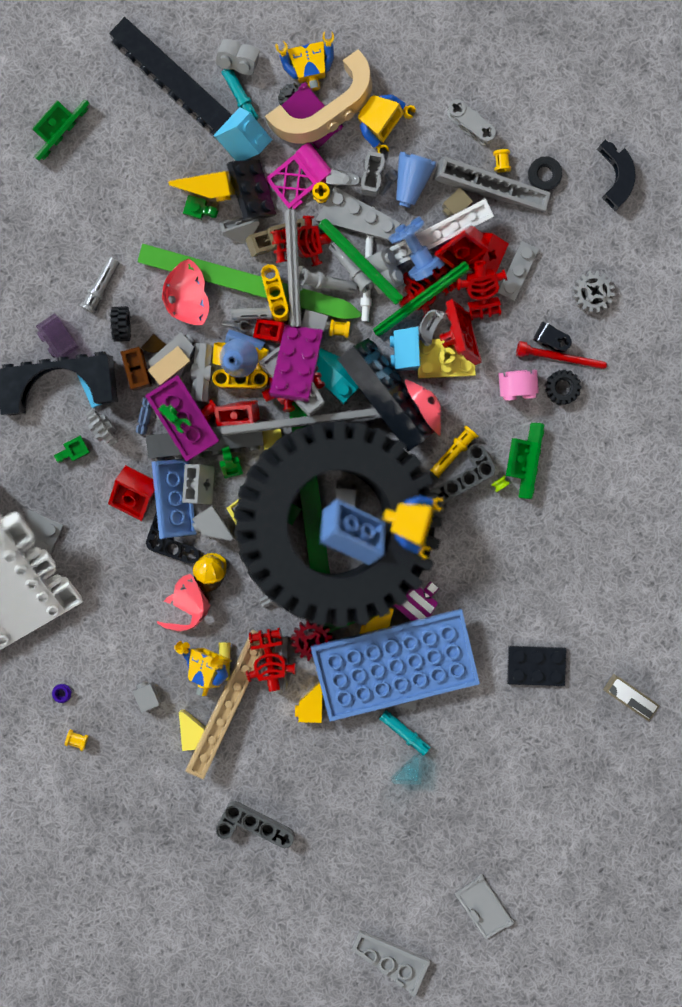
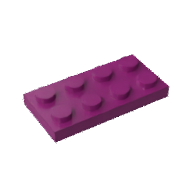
M285 325L270 388V397L309 402L323 338V330Z
M179 375L145 395L186 462L220 442ZM162 404H165L167 407L171 405L179 412L176 415L179 419H187L192 425L188 426L187 423H182L181 429L184 431L182 434L158 409Z

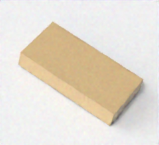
M177 346L148 369V371L161 386L191 361L180 347Z

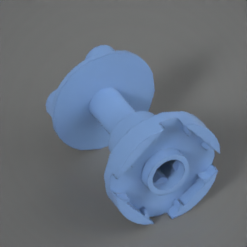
M421 217L415 218L407 226L405 224L398 226L395 229V233L389 236L391 243L405 239L412 252L409 256L415 265L408 274L415 281L433 274L432 270L436 266L440 269L445 264L435 255H431L427 246H422L416 237L415 232L424 225Z

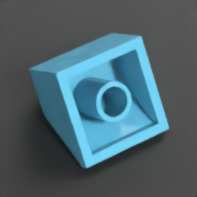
M240 107L213 135L235 161H244L260 154L272 141V138L252 114Z
M418 327L394 330L393 336H390V347H394V355H390L391 366L395 367V371L418 370L420 367Z

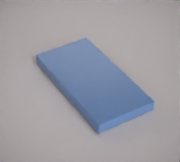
M185 459L151 462L159 538L196 535V530L192 526L194 523L192 519L195 517L193 504L182 503L185 464H189V461L186 462Z

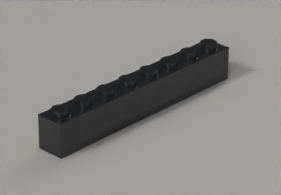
M125 16L109 33L113 46L118 50L122 48L126 52L125 56L132 63L136 61L140 65L139 69L146 76L150 74L154 78L153 82L160 89L164 87L168 91V96L174 102L178 100L182 103V109L189 115L191 113L197 117V123L203 128L207 126L211 130L210 134L212 136L232 116L231 113Z

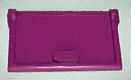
M306 82L302 83L298 90L281 105L290 116L297 119L311 117L325 107L307 86ZM342 124L339 125L335 131L312 143L319 149L335 133L342 130L344 126Z

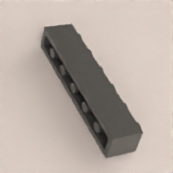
M212 427L220 442L196 457H203V453L211 452V455L222 454V448L226 447L230 448L231 453L242 452L241 448L248 447L249 451L260 450V446H264L263 432L223 436L221 427ZM169 433L146 436L148 459H154V461H165L166 457H173V460L184 459Z

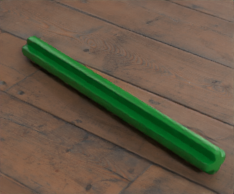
M323 219L318 225L319 228L395 305L400 303L403 296L328 219Z
M467 262L458 265L373 328L374 333L378 337L383 335L470 271V266Z

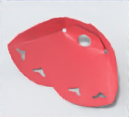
M191 259L180 262L166 277L163 285L162 300L168 313L174 318L192 325H203L209 313V300L204 292L205 281L203 274ZM174 296L176 299L175 303L171 304L168 297Z
M405 379L408 392L418 405L424 419L441 436V413L438 399L431 391Z
M191 574L180 578L175 585L174 593L164 600V602L169 604L173 601L174 606L192 615L190 625L157 621V624L166 629L185 631L195 628L207 615L210 603Z

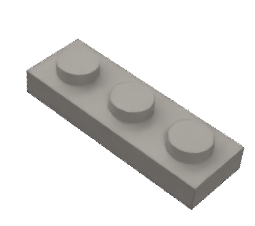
M521 241L506 273L508 280L505 281L504 279L497 293L498 295L513 302L515 301L539 250L538 248Z

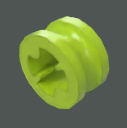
M505 475L491 484L492 487H495V492L510 484L509 481L505 480Z

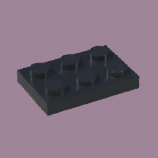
M260 160L231 161L226 164L243 219L269 218L277 215Z
M508 645L507 684L565 686L566 647Z

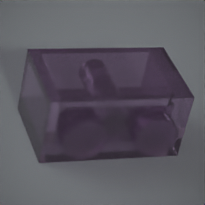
M54 313L36 325V328L39 330L37 332L38 337L42 342H47L49 345L47 350L53 358L66 357L79 348V345L57 314Z

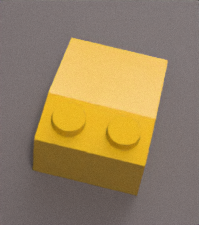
M229 171L168 181L170 186L208 198H216L217 201L231 200V196L236 195Z

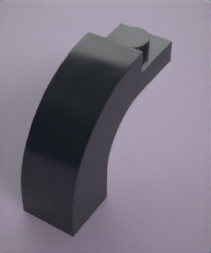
M605 139L597 148V151L614 168L615 182L602 199L616 211L627 200L633 190L636 176L635 166L625 148L618 153L616 146Z

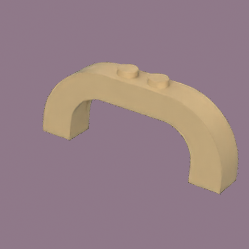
M359 49L343 60L345 71L353 80L350 88L311 117L305 119H297L290 116L280 105L265 116L270 129L279 138L287 142L297 144L310 143L335 131L339 125L350 120L367 103L372 91L370 68L366 58Z

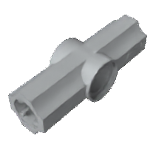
M196 343L194 364H192L191 396L195 402H208L209 382L212 379L210 377L212 371V344Z

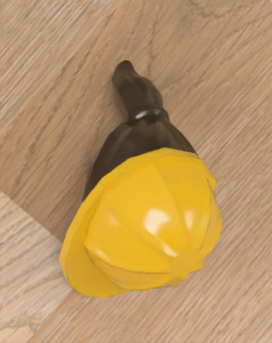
M216 553L203 555L193 567L194 579L208 602L211 601V592L220 587L226 574V561L221 555Z

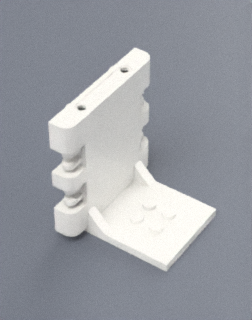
M12 513L4 518L0 514V650L83 602L82 596L67 577H61L59 574L52 576L55 573L56 565L46 550H40V548L35 547L25 552L34 545V534L18 513Z

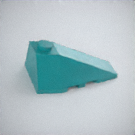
M320 348L317 361L318 370L316 373H321L322 377L320 379L325 383L324 387L344 405L359 387L338 361L339 356Z

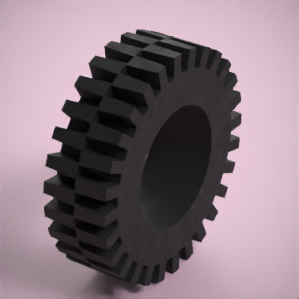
M332 421L313 424L295 430L275 441V444L261 453L258 461L248 470L244 484L240 486L237 495L239 497L238 505L234 511V518L236 520L234 534L240 552L238 553L241 561L245 564L248 570L247 573L261 591L281 609L288 611L299 619L303 620L304 618L314 624L325 626V623H331L337 627H347L349 622H355L360 625L368 623L369 617L374 615L384 617L390 613L388 609L393 604L401 606L409 600L405 594L410 589H419L423 583L419 579L423 570L430 571L434 564V561L429 559L430 550L425 549L423 551V555L428 557L425 559L419 556L418 553L403 548L395 539V533L391 531L393 523L384 520V555L370 565L363 563L347 572L326 574L314 571L299 559L291 546L287 530L290 505L297 492L305 483L324 472L333 470L344 471L366 482L380 502L383 518L387 509L396 512L398 505L404 504L408 499L417 496L432 499L438 498L437 494L430 492L428 485L433 483L429 473L422 472L418 467L422 463L416 455L408 454L404 450L406 445L403 442L387 437L388 433L381 429H371L367 427V424L358 422ZM433 511L424 544L431 548V550L439 549L440 539L434 537L435 528L442 527V517L435 515V511Z

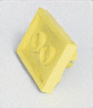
M432 339V344L426 346L419 340L420 367L418 368V379L476 375L475 365L469 360L467 361L461 354H458L454 345L444 348L442 345L445 342L444 340Z

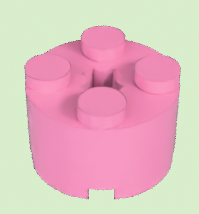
M527 370L505 372V376L503 373H498L500 396H503L505 400H516L517 396L520 395L525 399L536 398V394L539 393L537 370H532V374L531 371Z

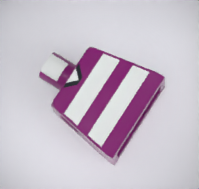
M430 581L424 589L419 587L418 590H409L405 594L409 600L403 605H393L411 621L430 617L438 604L432 597L439 588Z

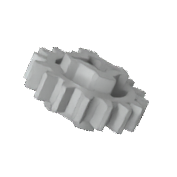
M588 271L587 277L582 274L580 276L581 281H575L578 287L572 288V291L576 292L572 298L578 299L576 306L581 304L582 311L588 308V313H591L593 309L598 313L600 312V307L605 310L607 308L606 304L612 303L609 297L615 296V293L611 292L615 287L609 285L611 278L608 280L604 279L605 273L599 276V271H596L594 275H592L591 271ZM588 280H596L595 283H586ZM593 288L596 289V291H595L596 294H595L594 296L591 295V293H592L591 290H592ZM581 291L584 292L585 299H583ZM595 300L601 302L599 304H591Z
M94 408L86 413L88 420L91 422L88 425L89 429L99 441L104 440L109 447L115 445L118 439L113 433L116 430L114 425L105 414L100 416Z

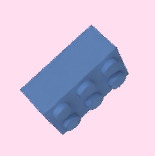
M338 499L323 510L321 543L368 565L384 555L385 522Z

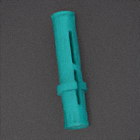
M224 69L221 74L237 100L238 108L240 107L250 112L258 120L259 116L251 104L252 100L246 95L234 70Z
M387 709L379 717V720L403 738L408 746L411 745L422 756L428 752L431 746L418 737V733L412 732L395 718Z

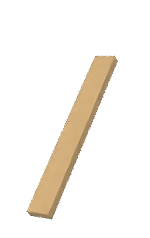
M251 630L252 634L258 633L255 630ZM248 637L185 770L186 772L204 780L249 684L246 671L254 670L253 664L255 660L262 656L264 652L263 648L255 650L250 648L252 645L260 644L259 641H253V644H250ZM268 637L264 638L265 643H268Z

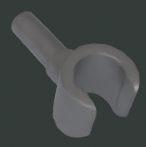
M393 169L385 174L388 181L379 192L381 196L397 180L398 175Z
M242 320L240 323L223 321L222 326L237 328L240 332H247L248 330L241 328V324H249V322L246 320Z

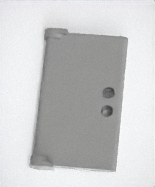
M482 874L455 893V896L485 940L505 927L508 928L514 924V920L508 915Z

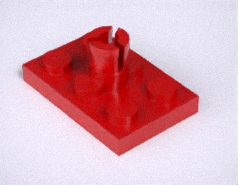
M453 299L447 301L446 314L452 326L450 331L440 334V340L445 341L442 345L444 348L454 345L456 352L474 365L482 363L469 312Z

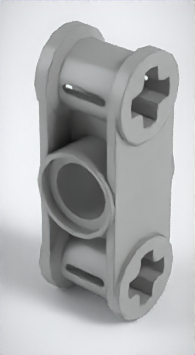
M455 99L451 101L447 110L449 119L483 146L491 144L495 136V128L462 100ZM453 109H460V111H457L456 113L453 112ZM486 132L489 133V136H486V137H483V136H482L483 133H484V134H485Z

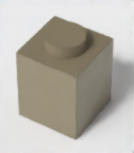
M459 188L443 203L442 212L449 218L470 207L473 201Z

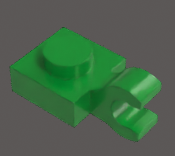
M188 195L183 214L202 220L203 215L217 218L218 210L215 207L206 206L207 200Z
M162 404L158 409L182 434L184 433L181 429L182 423H187L188 426L192 425L187 419H179L176 416L179 412L171 405L167 407L165 404Z
M80 435L64 443L65 450L55 454L54 457L58 463L69 457L72 461H75L90 452Z
M229 447L222 448L224 460L219 462L224 478L243 474L239 458H232Z

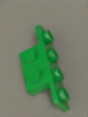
M56 100L33 126L32 130L46 142L34 156L36 160L46 159L51 153L49 149L54 144L57 146L62 141V134L66 130L70 131L75 126V119L78 116L82 117L89 108L87 106L89 102L87 100H83L73 113L69 112Z
M543 423L530 424L528 441L512 438L506 476L521 479L518 497L522 499H532L535 491L534 485L538 473L537 467L541 454L542 438L544 436Z

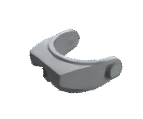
M331 169V175L326 177V183L333 185H356L360 182L358 175L338 169Z
M436 309L430 310L422 319L419 334L424 345L430 346L432 344V338L438 324L442 319L447 318L445 312Z

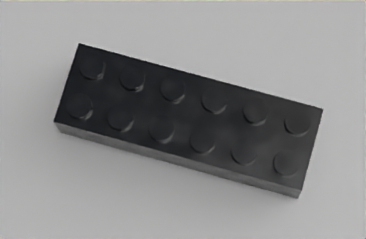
M367 338L357 343L338 358V361L398 440L406 445L405 449L408 452L435 432L424 419L418 405L401 381L400 375L391 368L388 359L381 355L377 345L372 340Z

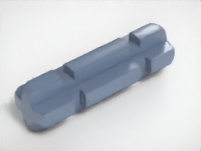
M146 397L143 398V407H141L138 418L139 425L136 427V433L142 435L147 433L148 427L146 426L149 424L152 406Z

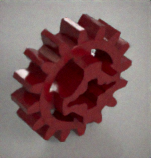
M307 619L306 624L304 625L300 622V628H294L296 634L291 635V639L294 640L291 642V645L296 647L294 652H300L301 659L307 656V661H310L311 657H313L311 646L332 641L329 640L332 638V633H328L330 631L329 626L324 628L323 625L310 623ZM321 633L324 635L325 642L320 638ZM315 637V641L312 640V641L309 643V639H312V638ZM299 638L304 642L303 647L300 645Z

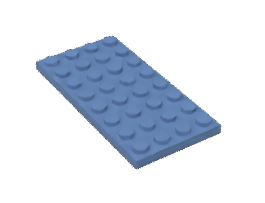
M462 609L311 646L329 721L480 684Z

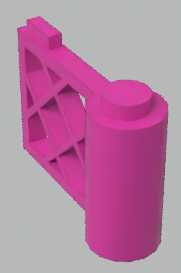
M307 142L265 179L288 209L292 207L295 210L303 203L301 199L313 190L316 183H326V177L331 175V168L313 145ZM294 161L299 165L298 174L288 173V167ZM277 175H284L283 186H276L271 179ZM287 176L298 177L297 188L286 187ZM301 177L309 178L313 183L307 189L299 188ZM286 189L296 190V197L290 203L285 198Z

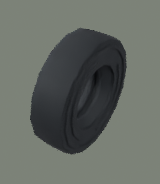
M549 156L535 159L528 170L530 184L545 191L555 189L562 179L560 163ZM540 168H549L552 171V178L548 181H542L538 177Z

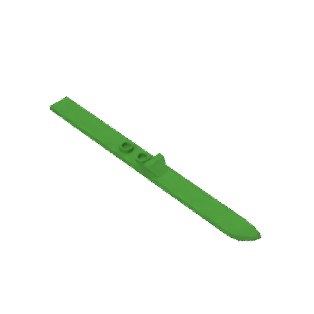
M142 244L138 263L171 272L180 262L191 259L200 268L205 282L267 299L261 276L150 245ZM282 283L287 304L289 305L288 284ZM304 288L300 290V308L339 319L361 317L360 311L343 299ZM278 290L273 291V292L271 293V296H272V297H277V296H279L280 291H278Z

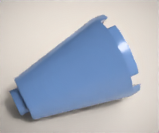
M400 152L396 200L400 201L399 205L410 208L411 205L416 204L436 167L435 161Z
M233 339L222 347L219 356L220 364L223 370L230 376L237 378L245 377L255 370L258 363V353L254 345L247 340Z

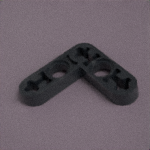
M156 510L146 539L147 548L187 564L196 563L200 558V553L193 546L170 538L160 539L158 537L157 541L160 545L155 546V548L152 547L150 540H154L156 534H152L153 530L159 533V529L156 527V522L158 521ZM172 543L178 546V552L174 555L168 552V546ZM182 546L185 547V552L193 550L196 558H192L189 561L187 555L182 554V558L178 557L182 552Z

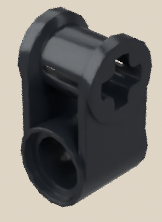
M541 322L533 338L534 341H540L543 346L560 353L567 351L572 344V339L568 334L545 322ZM564 339L566 345L560 347L558 340Z

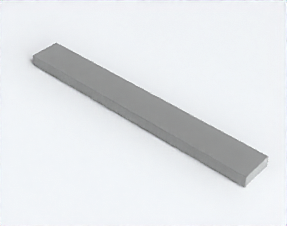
M373 408L221 427V433L223 436L308 426L332 421L373 418L377 413L376 409Z

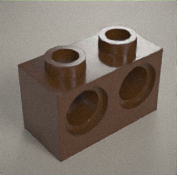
M140 347L121 351L130 389L137 391L151 387L152 383L143 350Z

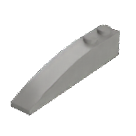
M447 157L438 161L433 178L435 181L461 188L474 194L544 212L550 197V192Z

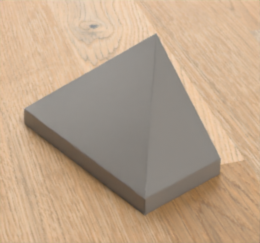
M242 215L219 222L223 236L242 244H246L245 239L249 235L254 234L260 224L258 219L244 220Z

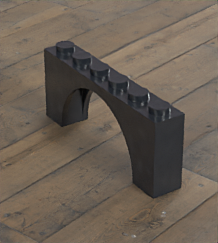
M95 352V356L89 357L88 354H79L74 359L58 357V361L52 362L51 359H42L37 364H32L31 361L21 362V366H14V364L2 365V368H0L1 415L26 414L28 394L35 382L46 373L60 369L70 370L79 375L88 385L94 403L118 402L113 356L106 354V352Z

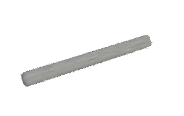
M288 209L285 211L290 326L299 327L301 326L297 219L296 210Z

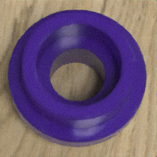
M58 684L52 690V697L58 703H65L71 698V689L66 684ZM60 690L65 691L64 697L59 695Z

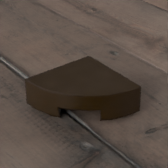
M152 334L141 348L149 353H158L166 344L155 334Z

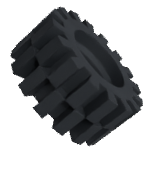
M111 307L110 328L113 341H130L131 317L129 307Z
M563 369L556 371L548 377L545 383V392H547V397L551 399V402H555L558 405H566L577 399L581 393L580 379L578 380L576 374ZM560 380H565L570 385V391L566 395H561L556 390V384Z

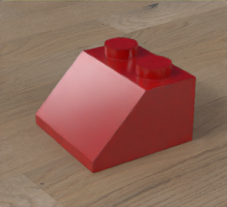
M470 225L435 252V256L454 269L463 262H467L468 265L472 264L486 253L489 248L483 233Z
M125 465L115 479L108 504L142 521L155 496L153 479Z

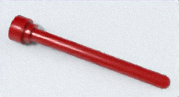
M518 342L516 356L519 357L534 355L600 369L607 367V363L604 361L534 348L528 345L527 342Z

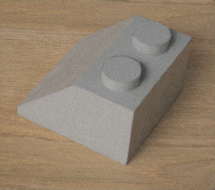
M215 506L209 507L192 519L194 521L192 526L198 534L202 533L205 536L225 540L235 539V535Z

